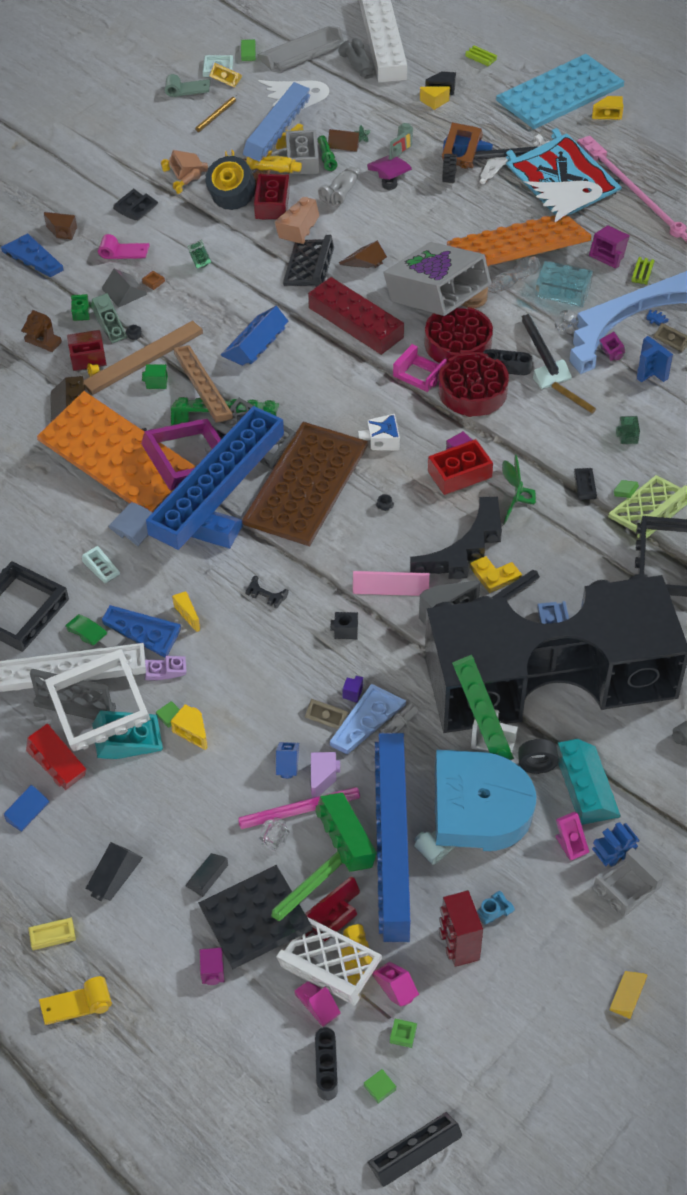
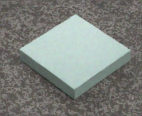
M205 55L203 77H209L214 62L233 70V56Z

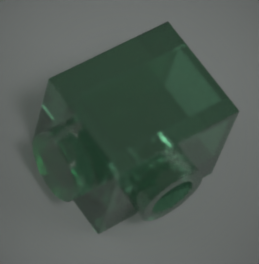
M202 239L187 246L196 268H203L211 263L210 256Z
M620 416L619 424L616 426V437H619L620 444H638L640 436L638 416Z

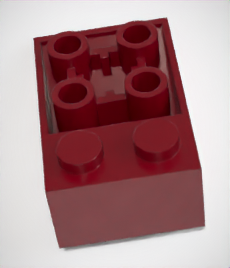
M100 330L67 335L73 371L87 369L88 364L98 365L99 367L107 366Z

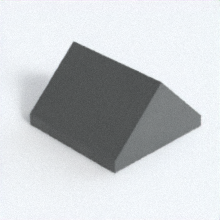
M115 268L102 286V290L108 293L110 299L118 308L147 295V292L130 274Z

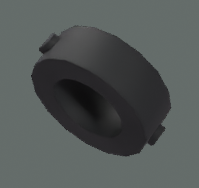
M395 177L390 180L382 179L381 181L382 187L386 190H393L398 185Z

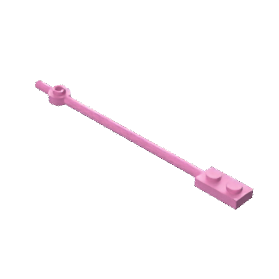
M590 135L577 140V144L595 161L600 160L670 226L669 232L672 236L681 237L687 242L686 225L682 222H674L606 158L607 151Z

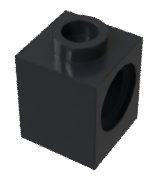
M335 612V618L331 620L330 631H334V639L358 640V612Z

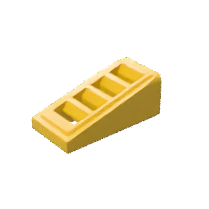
M184 591L173 595L174 608L196 632L200 631L199 618L188 593Z

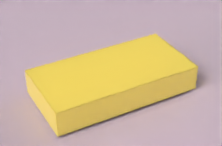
M72 917L28 928L32 950L76 940Z

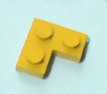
M487 556L470 563V569L489 594L512 584L522 577V573L513 562L496 569Z

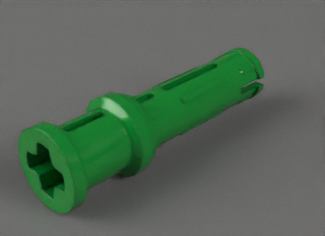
M321 135L317 138V142L322 152L321 159L324 163V168L327 171H334L338 166L335 155L330 150L326 136Z

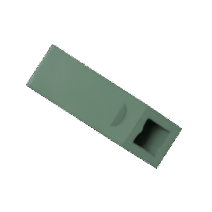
M108 293L92 298L91 308L111 344L127 339Z

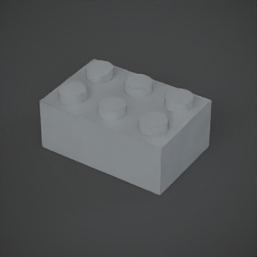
M316 130L286 131L287 157L302 163L300 172L294 171L288 174H319Z

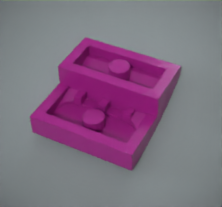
M389 155L367 164L368 170L376 171L379 174V178L389 180L412 170L411 166L401 158L395 157L390 160Z

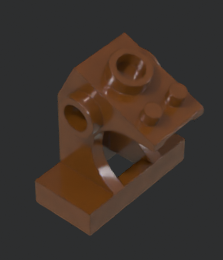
M32 310L21 329V332L27 333L24 336V340L29 344L53 352L62 343V339L54 335L51 319L47 315ZM43 337L44 339L43 341L38 340V338Z

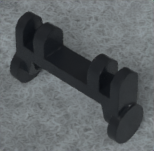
M254 575L245 594L248 596L251 594L252 598H256L260 594L269 598L268 605L272 606L274 603V607L278 608L281 602L287 598L289 590L284 589L279 593H271L260 588L258 584L259 577Z

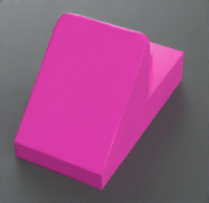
M572 812L556 819L559 834L555 836L569 860L590 853L578 813Z
M307 981L295 990L297 998L322 1027L341 1014L326 986L320 988Z

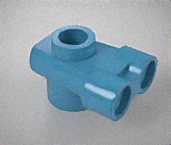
M499 890L491 895V898L485 899L482 902L481 908L477 910L481 922L486 925L503 915L508 916L515 909L512 903Z

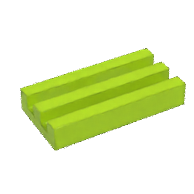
M475 45L465 52L466 57L486 66H490L497 60V55Z
M638 257L631 282L648 285L655 260L651 259V261H648V258L642 260V257ZM640 264H642L643 266L639 278L636 279ZM647 265L649 269L645 280H642Z

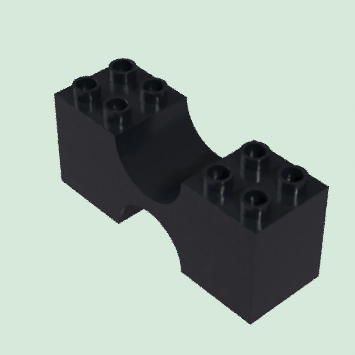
M638 574L628 580L616 582L597 580L588 586H584L581 609L573 617L558 623L544 624L525 619L511 608L506 597L493 599L489 596H482L476 598L473 602L438 603L432 608H426L424 656L443 733L473 729L475 717L452 664L469 655H472L494 710L499 711V722L511 724L523 721L524 704L530 693L541 686L552 683L571 684L585 690L596 700L601 710L679 699L687 666V641L663 575L648 577L645 574Z

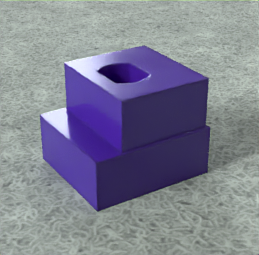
M356 675L355 679L346 678L342 688L343 699L358 703L363 690V677Z

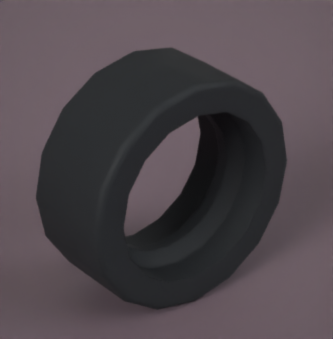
M533 739L524 742L518 749L520 767L525 772L532 774H542L553 770L558 765L556 745L546 739ZM545 755L544 757L532 758V756Z

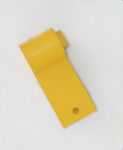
M97 976L88 979L84 983L83 989L39 999L44 1024L48 1025L93 1013H104L108 1011L112 1001L105 978Z

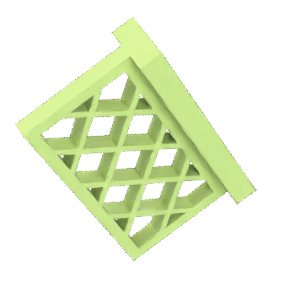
M655 475L640 487L631 498H627L609 513V518L636 532L637 525L631 523V521L641 520L642 516L672 518L687 505V486L684 485L680 488ZM656 482L659 483V484H661V485H663V487H652V486H653ZM674 491L676 493L672 495H667L666 492ZM664 492V495L654 496L653 493ZM644 493H651V496L640 497ZM654 501H665V502L662 503V504H656V505H655V502H654ZM641 502H652V505L642 506ZM631 503H639V506L629 507L628 505ZM653 510L650 514H643V511ZM640 511V515H630L629 513ZM627 512V516L617 515L618 513ZM646 529V538L656 530Z

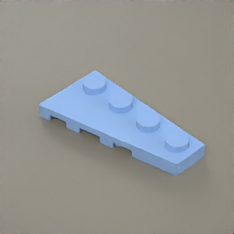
M371 684L330 740V746L348 755L406 705V700Z

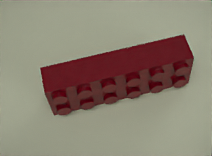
M333 277L328 278L308 293L309 309L380 355L404 338V322Z

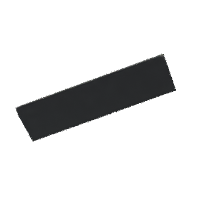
M445 1112L370 1159L367 1163L380 1184L385 1187L462 1137L459 1124Z

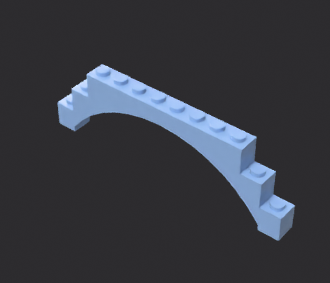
M687 271L579 312L576 323L579 329L574 331L573 344L575 347L571 349L569 362L580 374L595 369L597 357L595 352L600 344L599 339L603 338L618 323L646 309L669 304L687 303Z

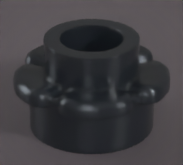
M133 324L126 329L125 333L129 339L137 340L141 337L142 329L140 326Z
M382 494L378 497L376 502L378 509L388 511L390 508H393L394 502H392L390 495Z

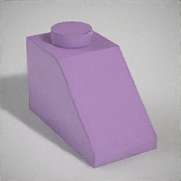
M336 752L311 753L312 798L320 796L336 781V773H340V760H336Z

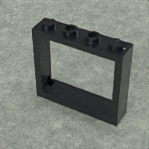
M642 516L641 522L637 523L636 533L640 534L639 540H636L635 550L639 551V556L635 557V568H638V574H644L646 529L687 532V519ZM666 584L670 596L687 597V586Z
M11 561L0 573V595L15 579L50 595L16 635L0 627V641L23 652L67 603L69 596L66 587Z

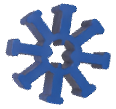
M619 822L615 824L612 831L608 828L602 832L604 837L594 840L593 844L595 847L592 850L605 867L608 864L612 867L616 865L619 858L624 860L626 852L631 848L636 850L638 848L636 843L640 840L627 823L622 825Z

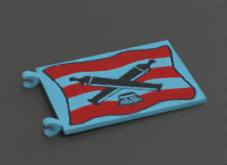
M558 128L552 129V141L517 158L512 150L506 152L508 155L506 156L508 159L506 165L522 182L589 181L596 183L602 188V195L598 199L566 214L568 216L622 188L567 133L561 135ZM524 183L536 196L544 193L534 190L538 187ZM584 188L582 191L585 193H589L592 190L590 188ZM539 198L543 203H545L548 200ZM547 206V207H548L550 210H552L553 207H555V206Z

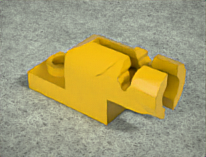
M362 924L352 925L343 930V936L369 948ZM348 946L341 949L342 957L355 954L354 948ZM365 956L359 958L361 967L369 965L373 960L372 957ZM357 960L344 962L345 970L358 968ZM360 973L347 976L348 982L356 986L360 980Z

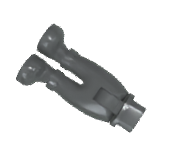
M354 38L351 43L347 40L340 45L338 49L340 56L348 57L352 67L361 77L368 79L375 75L372 63L364 50V43L360 39Z

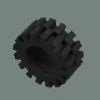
M444 154L442 182L455 183L457 154Z

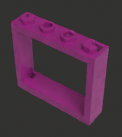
M208 418L153 430L150 429L144 432L141 444L170 491L175 490L194 468L175 472L158 443L202 434L211 449H213L221 439Z

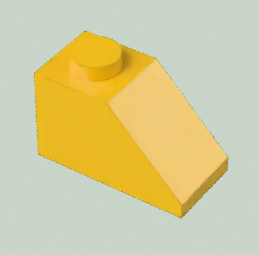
M607 96L595 103L592 110V119L622 120L623 96Z
M184 704L171 720L172 732L206 750L208 746L202 713L197 708Z

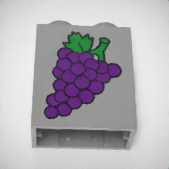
M434 242L427 243L383 272L392 302L443 316L491 285L484 254Z

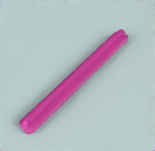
M357 787L330 793L343 792L348 802L360 798V792ZM320 796L241 816L238 818L239 826L241 829L314 811Z

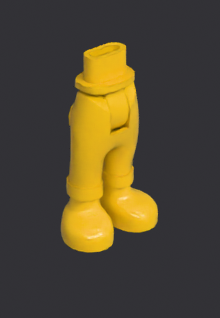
M266 156L260 162L249 157L246 160L251 170L293 173L294 171L300 172L302 168V163L296 162V159L292 160L283 156Z

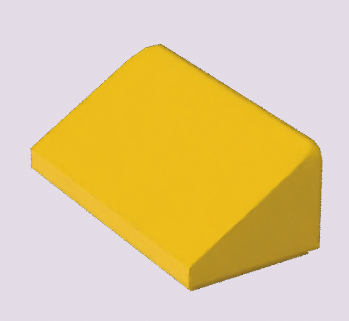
M214 62L209 77L235 88L242 75Z
M625 971L609 1010L631 1019L648 975Z

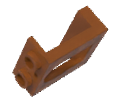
M452 122L442 159H444V154H452L456 135L468 137L471 139L467 152L464 156L457 157L456 165L464 169H473L472 162L478 142L483 137L482 128Z

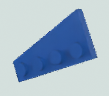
M28 233L1 247L3 253L11 254L16 260L19 258L24 264L34 266L35 270L48 277L64 271L63 265Z
M109 605L102 618V623L105 626L112 628L138 644L144 643V647L164 658L168 656L181 631V624Z

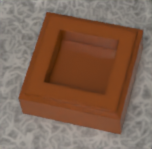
M155 271L142 278V283L153 290L165 282V277Z

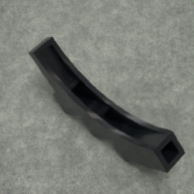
M498 496L479 497V510L476 520L470 530L457 542L434 553L411 556L410 573H448V579L467 578L468 561H476L485 556V543L501 542L502 527Z

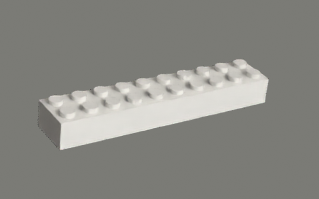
M359 0L378 83L407 80V62L391 0Z

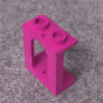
M411 344L394 362L393 376L428 392L432 387L436 386L439 380L440 369L447 363V360L444 359L440 364L417 355L418 346ZM414 364L431 372V374L426 378V382L405 372Z

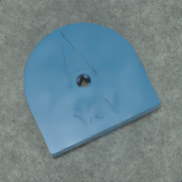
M436 750L434 799L436 845L483 848V851H497L508 848L520 841L531 826L536 806L535 787L527 773L516 763L496 754Z

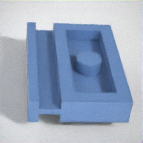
M565 601L558 604L557 602L537 604L540 623L551 624L569 619Z

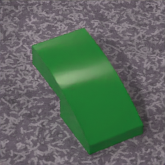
M80 614L65 625L68 632L79 635L82 642L93 646L107 635L106 630Z

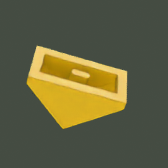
M420 87V101L435 110L449 101L450 87Z

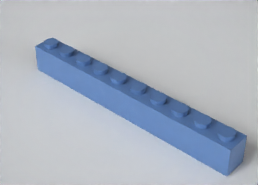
M296 82L292 83L247 139L243 151L244 156L259 162L263 157L266 158L268 151L272 150L273 144L276 145L278 138L280 139L283 132H286L292 120L294 121L297 114L299 115L301 108L303 109L305 104L309 102L311 96L309 94L310 88Z

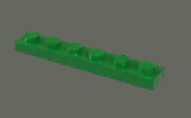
M469 655L453 662L452 664L489 753L513 760V754L473 656Z

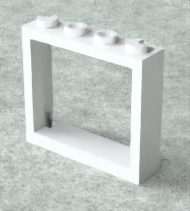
M122 649L45 680L68 743L73 751L85 750L90 744L105 742L112 735H122L128 731L127 729L134 726L141 727V724L151 720ZM122 665L140 711L74 738L57 691Z

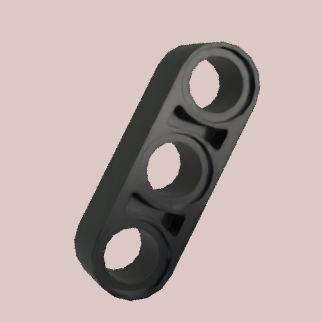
M487 349L483 352L488 354L489 358L500 360L507 368L508 374L528 375L531 372L532 356L529 353Z
M322 1027L315 1033L316 1083L318 1096L323 1100L329 1101L338 1094L336 1036L331 1028ZM323 1039H329L331 1041L328 1044L320 1043V1041ZM323 1061H330L332 1063L327 1067L321 1065ZM325 1083H330L333 1085V1087H331L330 1089H324L322 1085Z

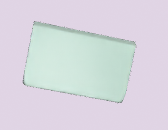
M564 359L556 361L559 368L557 375H550L546 366L534 370L533 379L541 389L552 386L554 382L561 383L572 379Z

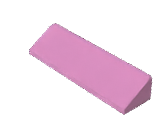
M353 571V594L420 596L424 590L429 589L430 573Z

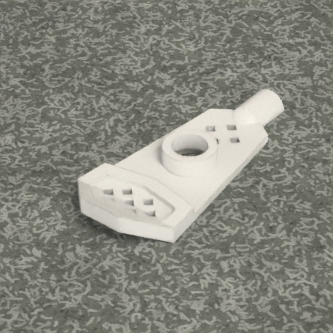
M506 157L489 158L479 182L485 184L487 179L492 178L508 162V159Z

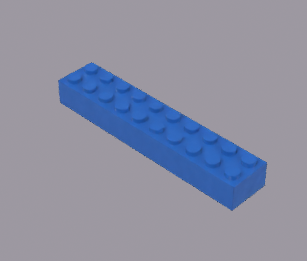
M253 406L146 519L148 535L179 550L284 435L283 419Z
M379 733V742H375L379 934H383V942H410L411 919L404 733Z

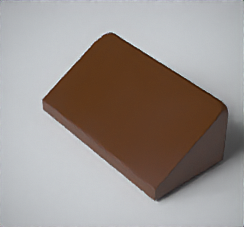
M329 129L328 145L330 149L357 152L359 132Z

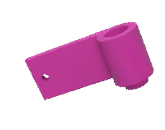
M105 234L98 248V254L104 259L146 258L150 244H119L114 235Z

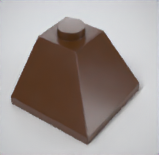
M377 240L361 247L340 261L339 264L351 267L370 268L374 266L377 268L383 264L382 260L387 258Z

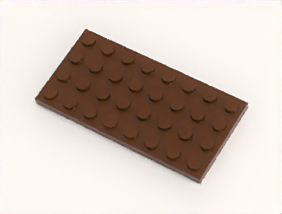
M303 421L295 437L287 446L244 516L242 524L310 547L367 449L368 441Z

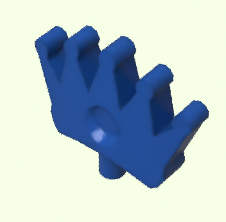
M649 310L646 317L650 324L655 323L658 326L661 323H667L669 320L666 318V315L662 316V312L657 314V310L654 312Z

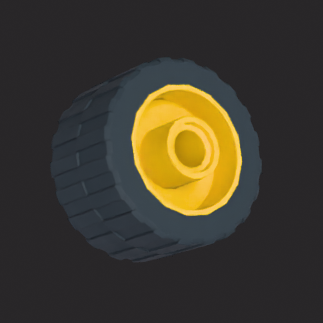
M225 156L214 161L209 166L205 174V183L217 206L225 210L240 209L252 200L256 191V181L245 160H242L240 157Z

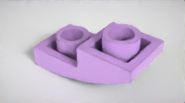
M166 656L165 660H145V680H164L186 675V659L184 656Z

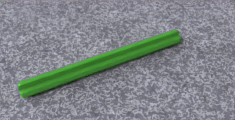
M337 851L281 901L272 910V918H275L277 921L282 920L343 863L339 852Z

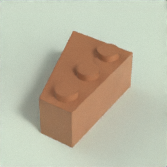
M300 198L296 204L275 221L280 239L304 244V238L310 234V228L315 225L320 216L316 199Z

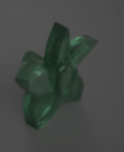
M360 125L359 131L354 132H359V142L361 140L368 142L367 135H369L371 130H364L363 126Z

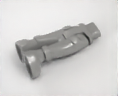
M352 166L346 168L333 180L331 186L323 185L318 189L319 198L326 204L331 201L333 206H340L344 202L347 193L359 178L360 169Z

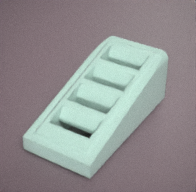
M98 546L82 555V562L104 583L120 575L119 570ZM106 566L107 569H105V570H103V571L101 572L100 569H102V568H104V567ZM109 571H112V572H113V573H111V574L108 575V576H105V575H104V574H106V573L109 572Z

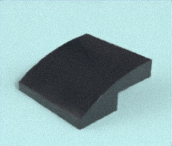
M133 188L113 205V209L130 219L138 221L158 204V201L147 193L142 195Z

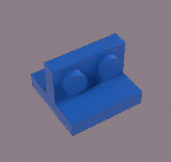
M649 336L643 339L637 380L642 383L655 375L662 382H665L669 379L673 354Z

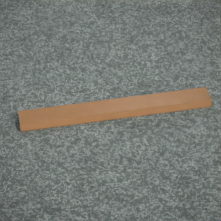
M193 320L87 378L84 380L85 389L94 395L146 366V364L171 352L173 348L180 347L203 334V329Z
M190 345L173 348L174 355L214 421L217 423L233 419L232 412Z

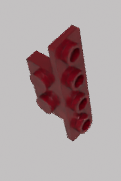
M350 876L305 913L306 916L336 932L358 915L356 909L348 904L360 893L355 878ZM315 928L305 933V937H307L311 933L318 935L317 929Z

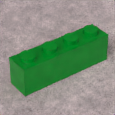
M344 793L320 796L316 806V815L321 819L325 832L329 834L334 848L339 852L342 863L346 865L349 872L373 868L377 852Z

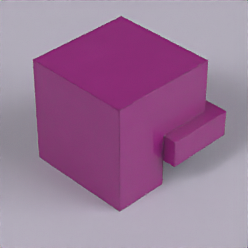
M607 225L594 234L589 256L615 269L618 268L620 261L624 258L630 235Z

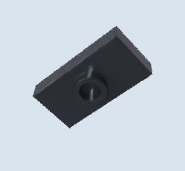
M575 468L574 477L578 500L597 499L593 469Z

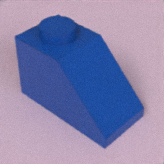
M279 742L276 749V775H281V778L286 779L297 775L300 743Z

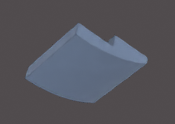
M131 502L108 527L121 538L125 536L135 545L139 546L149 536L146 519L152 512Z

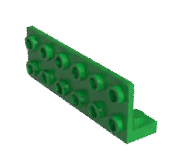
M188 397L176 399L171 406V426L189 422V412H209L202 399L189 400ZM237 399L225 401L229 409ZM254 399L247 400L251 405L277 416L279 403H275L274 400H266L265 402H258V400ZM241 404L236 409V413L247 412L246 407Z

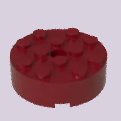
M457 307L445 316L433 313L426 321L425 350L439 364L444 359L448 362V359L461 353H483L485 350L492 348L493 326L490 319L484 313L471 307L467 309Z
M479 352L461 353L448 359V362L441 367L439 372V397L447 408L467 417L489 415L498 410L507 399L509 374L507 368L500 360L489 358L488 354Z

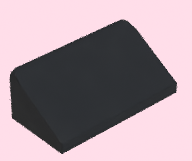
M211 853L187 882L186 887L203 897L227 868L228 858Z

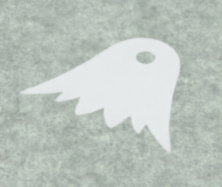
M258 80L265 85L271 86L267 90L276 91L268 95L270 98L278 99L273 106L276 105L293 82L310 88L309 94L311 96L304 108L320 102L329 94V87L319 81ZM313 88L320 89L318 93L311 92Z
M523 181L538 187L534 189L535 191L544 192L536 196L537 198L548 199L543 206H555L551 210V212L558 211L555 222L569 212L598 199L602 195V188L596 183L589 181ZM584 188H590L592 191L589 193H585L582 190Z

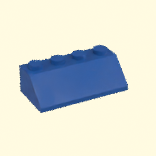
M277 306L258 314L220 355L242 366L247 363L252 364L258 359L257 355L267 349L266 345L276 339L275 335L285 330L288 319Z
M214 511L191 537L230 549L243 527L242 519Z

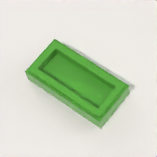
M255 39L241 40V61H255Z

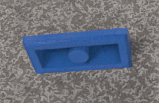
M30 785L4 812L5 820L22 832L48 805L49 800L34 786Z

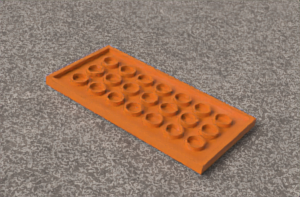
M556 215L550 217L543 216L538 220H527L521 224L514 223L509 227H498L492 231L485 230L480 234H469L463 238H453L451 241H447V246L482 253L485 255L487 266L588 242L591 241V234L568 215L563 216L556 222Z
M85 391L37 435L38 441L128 503H136L152 513L174 491L169 490L143 448L141 442L144 431ZM158 443L175 472L195 468V465L164 444Z

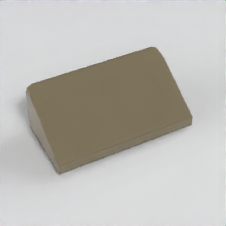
M661 323L653 338L683 352L687 348V335Z
M311 698L305 718L339 729L350 712Z

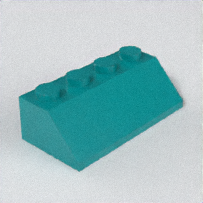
M580 739L558 742V764L581 825L620 818L621 815L596 746Z

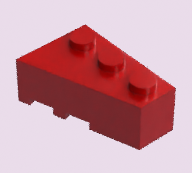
M48 723L27 738L26 752L52 776L54 782L59 787L62 786L67 790L85 776L86 768Z

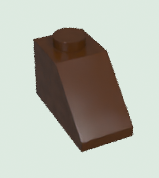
M44 212L46 227L56 238L73 239L77 229L75 215Z

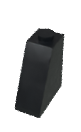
M110 842L85 889L92 892L91 897L101 902L103 899L111 901L143 857L125 847Z

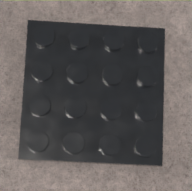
M277 865L198 902L232 970L313 930L300 904L282 920L277 921L275 918H272V910L292 892Z

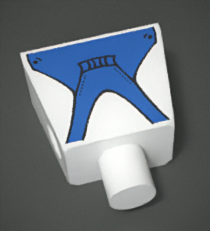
M395 414L369 419L367 421V430L358 431V438L369 441L372 450H400V436Z

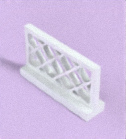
M308 918L312 927L317 929L318 935L306 938L305 934L291 940L285 951L281 949L276 956L280 966L320 988L326 986L331 994L355 1006L360 999L358 994L381 961L382 955ZM328 937L335 938V945L324 947L322 939ZM319 940L321 949L309 952L307 943ZM304 944L306 953L299 955L292 953L296 946ZM348 946L354 948L355 954L342 957L341 948ZM338 949L340 958L327 961L325 953ZM323 954V963L316 965L311 963L310 957ZM365 956L374 958L369 965L361 967L359 958ZM356 959L358 968L346 971L344 962ZM341 963L343 972L337 974L329 972V966ZM360 973L361 979L356 986L348 982L347 976Z

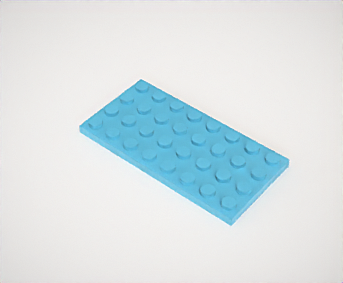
M584 54L497 95L496 101L532 129H536L623 87L625 81L589 55Z

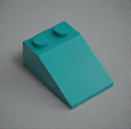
M100 710L92 723L93 730L133 713ZM149 714L151 720L141 724V727L134 726L127 729L128 731L122 735L115 734L108 737V740L105 742H95L97 758L121 759L162 751L163 745L157 715Z

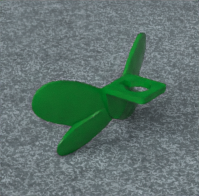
M516 454L514 456V466L507 460H504L502 463V472L505 479L515 487V495L507 510L503 525L509 519L517 501L533 505L536 503L535 490L523 487ZM523 492L529 493L531 499H526L520 494Z

